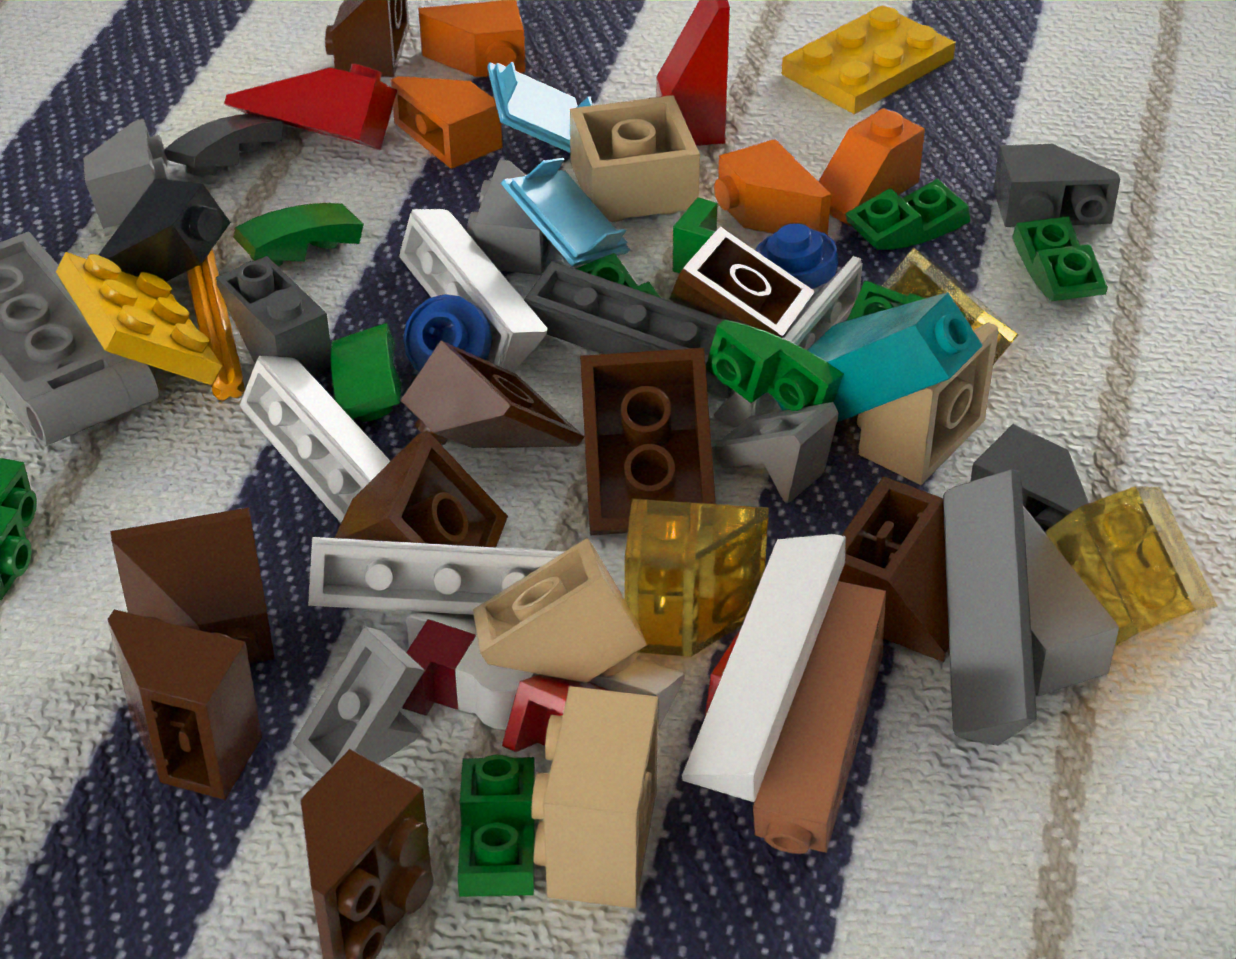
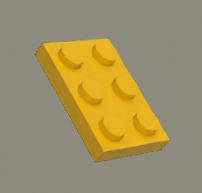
M881 5L782 57L781 75L850 113L856 114L953 60L956 42L937 33L932 27L921 25L899 14L894 8Z
M65 252L56 273L106 352L202 383L213 384L222 364L208 346L209 339L207 336L196 329L189 319L190 312L177 302L171 293L172 287L166 281L146 272H141L139 277L122 272L118 265L96 254H89L87 259Z

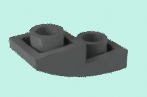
M253 113L220 118L187 132L166 147L164 152L168 161L185 165V172L188 174L215 175L217 174V166L239 165V151H260L261 142L282 141L283 120Z

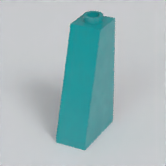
M947 292L838 323L825 332L807 350L844 373L834 400V405L839 413L837 422L950 379L983 345ZM775 399L782 411L789 410Z

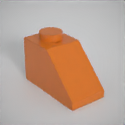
M516 0L418 8L422 56L474 77L489 76L487 68L489 62L495 65L499 63L505 67L513 62L517 72L525 73L524 28Z
M406 76L390 79L391 87L398 90L393 105L394 123L450 169L503 148V123H500L495 98L473 82Z
M885 108L849 128L818 181L831 193L830 215L851 226L846 220L845 213L889 188L900 195L917 184L920 178L925 128L903 118L899 113Z
M776 139L719 155L718 179L714 183L715 196L719 206L723 210H727L743 228L774 234L785 225L797 223L828 235L831 193Z

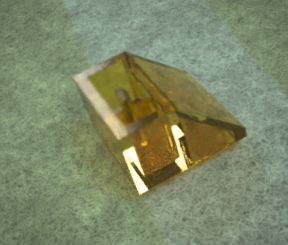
M632 499L625 550V601L636 618L647 646L637 651L638 653L692 657L743 625L765 571L768 507Z

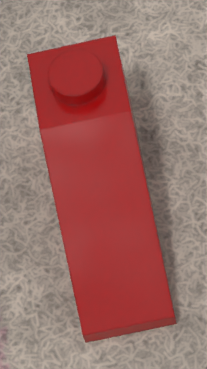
M728 0L698 1L656 76V97L674 96L696 146L725 144L730 21Z
M352 64L350 72L329 67L226 94L224 105L245 114L253 113L283 120L284 125L381 150L398 90L380 81L381 72L362 65Z

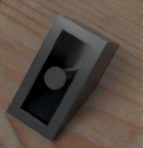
M154 179L98 255L118 265L122 272L139 277L141 272H146L167 282L202 264L231 222L203 183Z

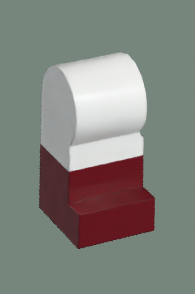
M428 619L406 652L425 671L402 708L427 716L434 703L469 714H477L484 724L495 729L506 730L519 682L533 677L534 673L487 664L480 654L476 634Z

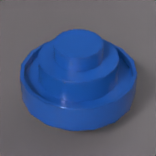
M795 223L781 227L773 235L766 237L758 244L755 250L811 289L827 283L836 274L838 268V255L834 240L827 234L810 229L803 224Z
M443 294L431 297L415 308L406 323L403 341L407 358L414 369L420 372L440 341H444L486 360L490 353L492 334L490 323L480 308L461 296Z

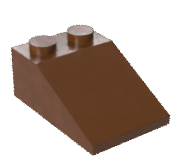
M704 348L580 356L590 536L716 528L717 512Z

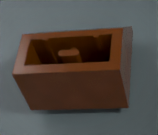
M883 476L841 535L846 537L845 564L838 581L886 591L884 639L945 662L950 653L943 498Z
M114 609L107 620L130 716L160 782L226 800L262 738L246 643L221 633H208L168 623L156 617H144Z
M349 749L300 799L311 890L323 959H375L384 945L386 935L406 913L412 914L424 904L433 885L428 841L429 829L426 822L423 788Z

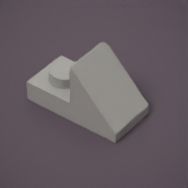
M831 402L803 407L799 411L785 410L750 416L714 445L712 449L723 469L749 465L751 470L766 467L783 501L789 503L824 472L839 413L834 403Z
M364 627L293 744L323 775L349 749L379 764L414 742L421 734L400 712V709L425 670L382 630Z

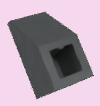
M1055 144L999 145L993 190L1005 227H1015L1018 222L1069 216L1072 225L1112 224L1120 184L1118 172Z
M266 256L256 261L244 263L239 268L216 277L217 287L255 363L259 355L291 357L298 360L313 377L331 370V344L327 313L269 257Z
M1012 424L973 463L970 482L1011 469L1020 471L1023 506L1064 558L1077 565L1083 559L1092 509L1068 449Z

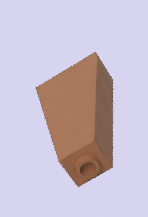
M840 581L836 585L753 805L755 836L765 838V841L770 846L778 850L793 854H803L808 849L827 853L883 656L886 591Z

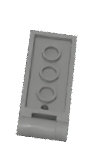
M26 232L0 242V396L32 436L35 435L43 446H48L154 401L159 395L155 378L147 364L104 350L57 275L56 270L59 265L30 232Z

